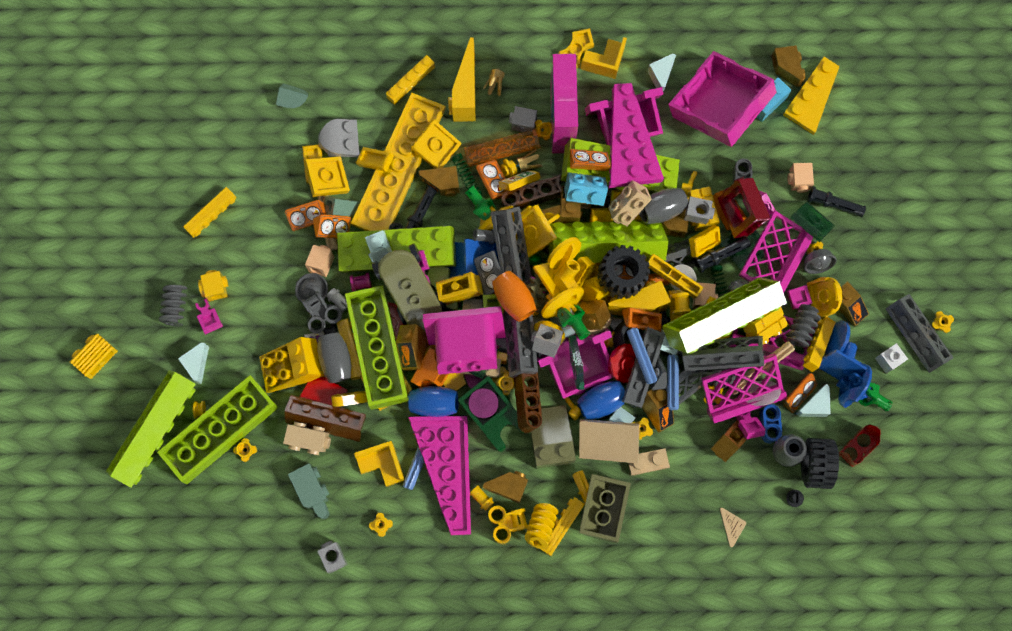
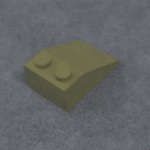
M566 405L542 408V424L531 432L536 469L575 463V451Z

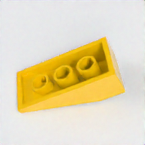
M474 37L469 39L452 88V97H448L449 115H453V122L476 121Z

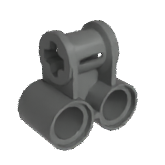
M318 290L308 299L301 300L311 315L307 319V326L314 334H319L325 329L324 321L337 323L342 317L341 310L336 305L329 304L326 306ZM329 310H337V316L329 318L327 316ZM318 319L321 321V325L319 328H312L311 322Z

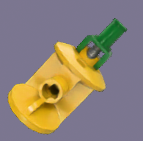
M472 186L464 194L475 205L473 213L480 218L478 229L491 231L493 229L491 212L496 211V207L491 198L484 199L475 186ZM513 205L505 206V207H502L500 210L510 209V208H513L514 206H513ZM528 206L527 208H525L521 212V215L528 211L530 208H532V206ZM547 212L544 216L550 224L558 219L560 214Z
M571 237L560 243L551 252L548 263L536 265L533 269L549 292L546 296L548 302L541 311L542 317L545 319L558 317L562 327H572L579 340H583L590 335V331L582 322L585 311L577 305L584 294V290L574 280V276L580 270V265L577 261L573 260L581 249V242L577 237Z

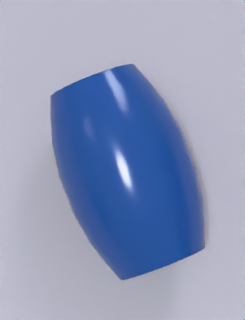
M618 380L605 382L584 393L577 400V405L585 419H599L615 412L625 404L622 402L625 390Z
M426 386L411 390L408 400L409 411L424 417H444L455 414L458 411L459 405L458 392L441 386Z

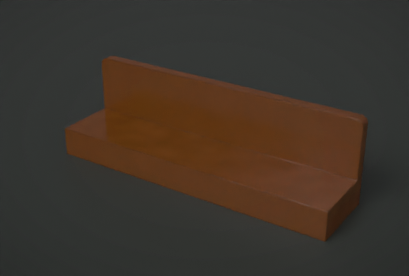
M293 395L290 396L284 411L285 422L294 425V422L306 424L305 428L313 429V426L325 428L324 432H328L330 435L357 442L361 440V430L366 419V414Z

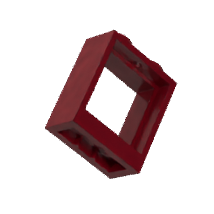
M740 177L736 179L734 184L726 188L723 194L717 198L734 238L751 235L770 219V215L753 178L745 179ZM740 192L750 213V216L743 220L734 199Z

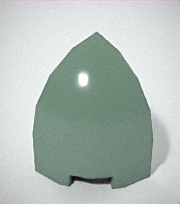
M282 84L279 87L276 105L285 108L300 107L306 101L308 93L300 88Z
M325 196V205L329 207L330 211L328 215L350 217L354 215L360 202L349 199Z

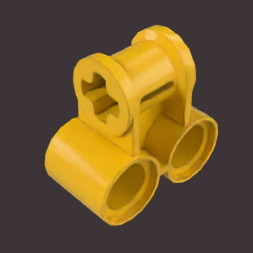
M682 290L668 291V296L671 300L669 304L671 321L691 312L689 308V293Z
M494 506L489 510L488 517L490 522L499 525L493 532V538L498 544L508 543L511 538V532L527 529L529 525L524 514L526 512L525 508L508 513L501 506ZM495 510L503 513V517L499 521L494 520L491 516ZM501 529L508 533V537L505 540H499L496 536L497 532Z

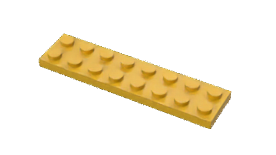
M411 93L385 149L386 152H391L394 155L387 172L375 170L352 219V226L364 231L389 230V226L394 223L423 160L410 147L433 119L438 123L440 122L446 106Z

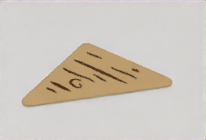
M720 508L730 547H733L746 522L726 509Z

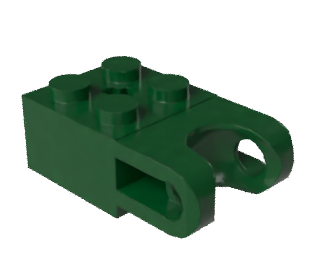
M489 375L458 399L499 452L502 453L506 449V445L501 438V430L505 426L513 425L521 433H524L518 427L517 411ZM478 389H489L497 396L498 408L488 418L475 416L469 408L470 396Z

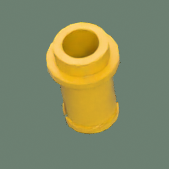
M479 485L470 492V496L481 505V509L487 511L494 504L493 498H489Z

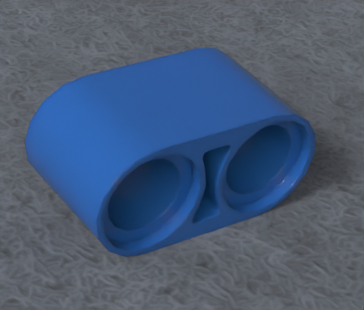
M770 404L761 410L759 416L760 422L766 430L765 435L761 436V438L769 444L776 442L782 436L780 409L778 406ZM766 410H771L774 413L773 419L766 416ZM768 429L774 430L776 434L775 438H770L768 436Z

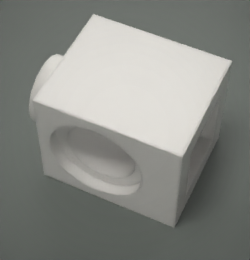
M897 343L875 358L886 374L908 360Z

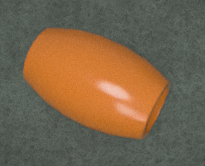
M506 271L493 280L494 293L499 303L516 321L521 322L527 319L537 310L531 292L525 283L514 273Z

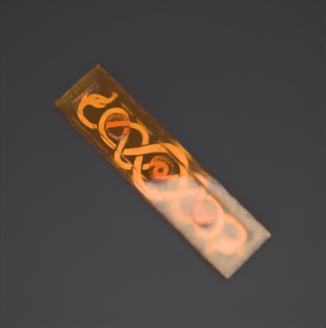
M534 129L464 148L467 164L470 167L541 147L537 130Z

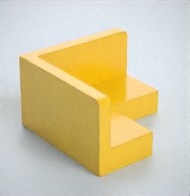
M623 37L622 42L608 39L604 55L586 50L581 61V70L616 79L627 38Z
M392 441L354 453L361 474L380 469L386 487L405 480Z

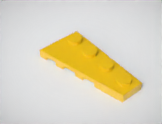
M823 57L783 116L814 135L840 66Z

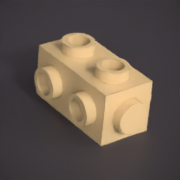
M632 180L608 207L612 220L617 224L621 223L628 226L652 200L647 188Z
M294 422V425H287L283 444L289 445L288 449L300 451V448L308 449L307 453L319 455V452H325L326 449H329L331 437H329L328 432H324L325 428L313 426V429L305 428L306 424Z

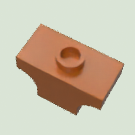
M428 349L422 360L420 370L415 372L410 381L419 388L429 385L442 387L449 375L438 374L435 350Z

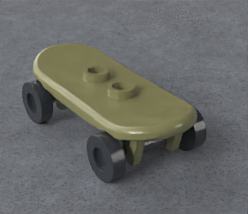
M415 243L409 245L411 253L405 250H395L384 255L380 262L375 261L371 265L378 280H383L394 299L402 323L404 325L417 324L425 331L423 314L442 312V308L447 305L439 301L437 290L433 291L419 265V262L423 261Z

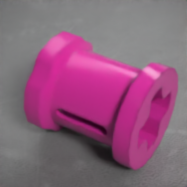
M369 272L355 277L350 275L352 292L358 289L372 288Z

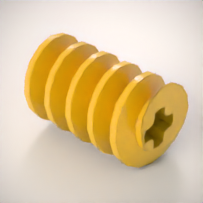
M539 503L534 506L529 526L525 533V540L532 547L537 549L548 548L550 535L553 532L552 528H554V522L557 519L556 515H558V510L553 505Z

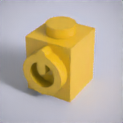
M210 270L204 275H200L201 280H198V286L202 298L206 297L210 302L228 297L226 287H229L228 280L220 271Z

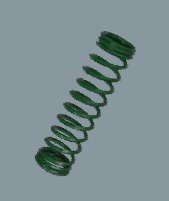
M458 153L451 158V161L454 162L453 164L458 169L457 172L460 173L459 176L462 177L461 180L465 184V181L472 179L473 176L463 180V177L470 175L472 172L461 176L462 173L467 172L470 168L459 172L460 169L467 167L468 164L457 168L458 165L465 163V160L455 164V162L463 159V155ZM475 179L465 184V188L469 190L472 186H477V183L467 187L468 184L475 182Z
M722 265L711 267V275L714 277L723 275L724 273L713 274L714 272L722 271ZM714 277L712 278L713 280H715V281H714V284H716V286H718V285H720V284H725V283H726V282L715 283V282L718 281V280L725 279V277H722V278H719V279H714ZM715 286V288L717 289L716 293H719L718 295L728 292V290L723 292H717L718 290L727 288L728 286L717 288Z

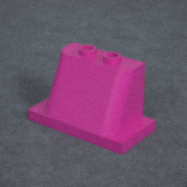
M662 87L643 91L641 94L636 95L650 138L663 134L656 99L664 94ZM604 100L591 103L585 108L586 116L597 114L606 145L610 146L612 101Z
M501 306L423 314L428 344L436 345L438 374L498 369L496 339L506 338Z
M606 328L600 333L589 335L583 340H579L575 333L570 338H565L564 342L559 346L555 358L547 355H541L540 358L537 357V364L540 368L548 366L563 399L573 394H582L586 391L585 389L602 384L603 381L613 378L608 370L609 354L604 344L605 340L612 338L611 332Z

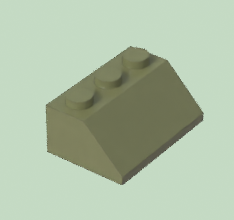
M592 474L579 533L599 540L618 543L631 483Z

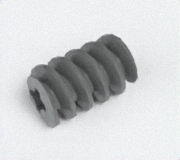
M167 285L162 288L165 293L161 296L164 301L160 303L163 307L159 311L163 315L158 319L160 322L170 326H183L178 320L184 319L183 316L179 315V312L185 311L180 305L186 304L185 301L181 300L182 297L187 296V294L182 293V290L188 289L186 286Z
M807 304L799 306V311H797L796 317L793 319L794 324L790 326V331L787 333V338H785L787 342L789 341L797 347H809L805 340L812 341V337L808 334H815V330L811 327H818V323L815 321L821 320V317L817 315L819 313L818 309Z

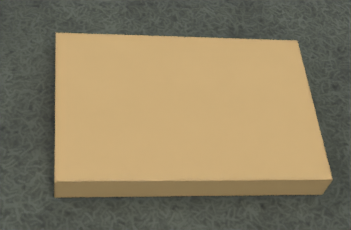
M581 419L579 458L638 463L640 424Z

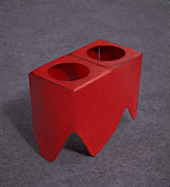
M871 424L862 427L839 451V455L852 467L861 463L879 445L880 429ZM860 434H867L870 437L871 443L868 447H861L857 443V438ZM852 447L856 449L858 456L854 461H852L848 453L844 452L846 448Z

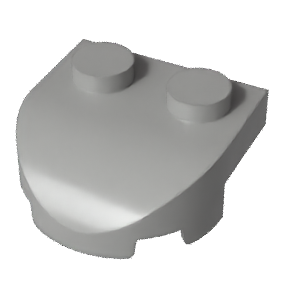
M334 119L329 121L318 135L320 149H323L329 157H358L357 120Z

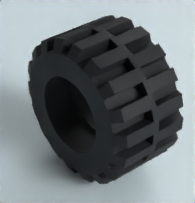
M621 245L620 248L617 246L613 247L612 251L609 250L598 267L597 279H601L599 281L600 287L604 286L603 291H609L612 297L617 295V299H622L623 296L628 299L631 295H637L649 278L650 269L648 267L650 265L649 261L645 262L647 257L645 255L641 256L639 249L633 250V246L628 248L625 245ZM614 266H627L632 271L633 279L625 280L618 277L614 271Z
M807 438L805 442L807 454L801 462L803 483L807 488L832 489L837 481L839 472V452L836 442L832 439Z

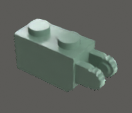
M307 464L289 473L288 476L302 505L305 508L314 509L317 516L321 519L329 518L330 513L325 503L329 501L327 498L329 491L325 484L321 485L318 479L321 475L317 467Z

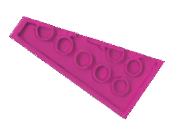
M632 83L614 84L612 88L613 110L611 117L609 188L628 186L632 180L641 185L661 183L664 177Z
M467 416L409 417V422L450 535H471Z

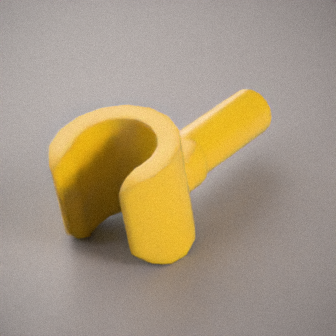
M693 171L688 184L682 183L681 189H683L686 195L688 191L692 190L693 182L698 174L696 171Z
M569 397L564 398L571 408L568 412L569 416L577 420L581 415L579 407L574 405Z

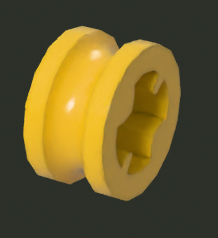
M194 401L193 416L195 419H198L199 416L206 412L205 401H201V403Z

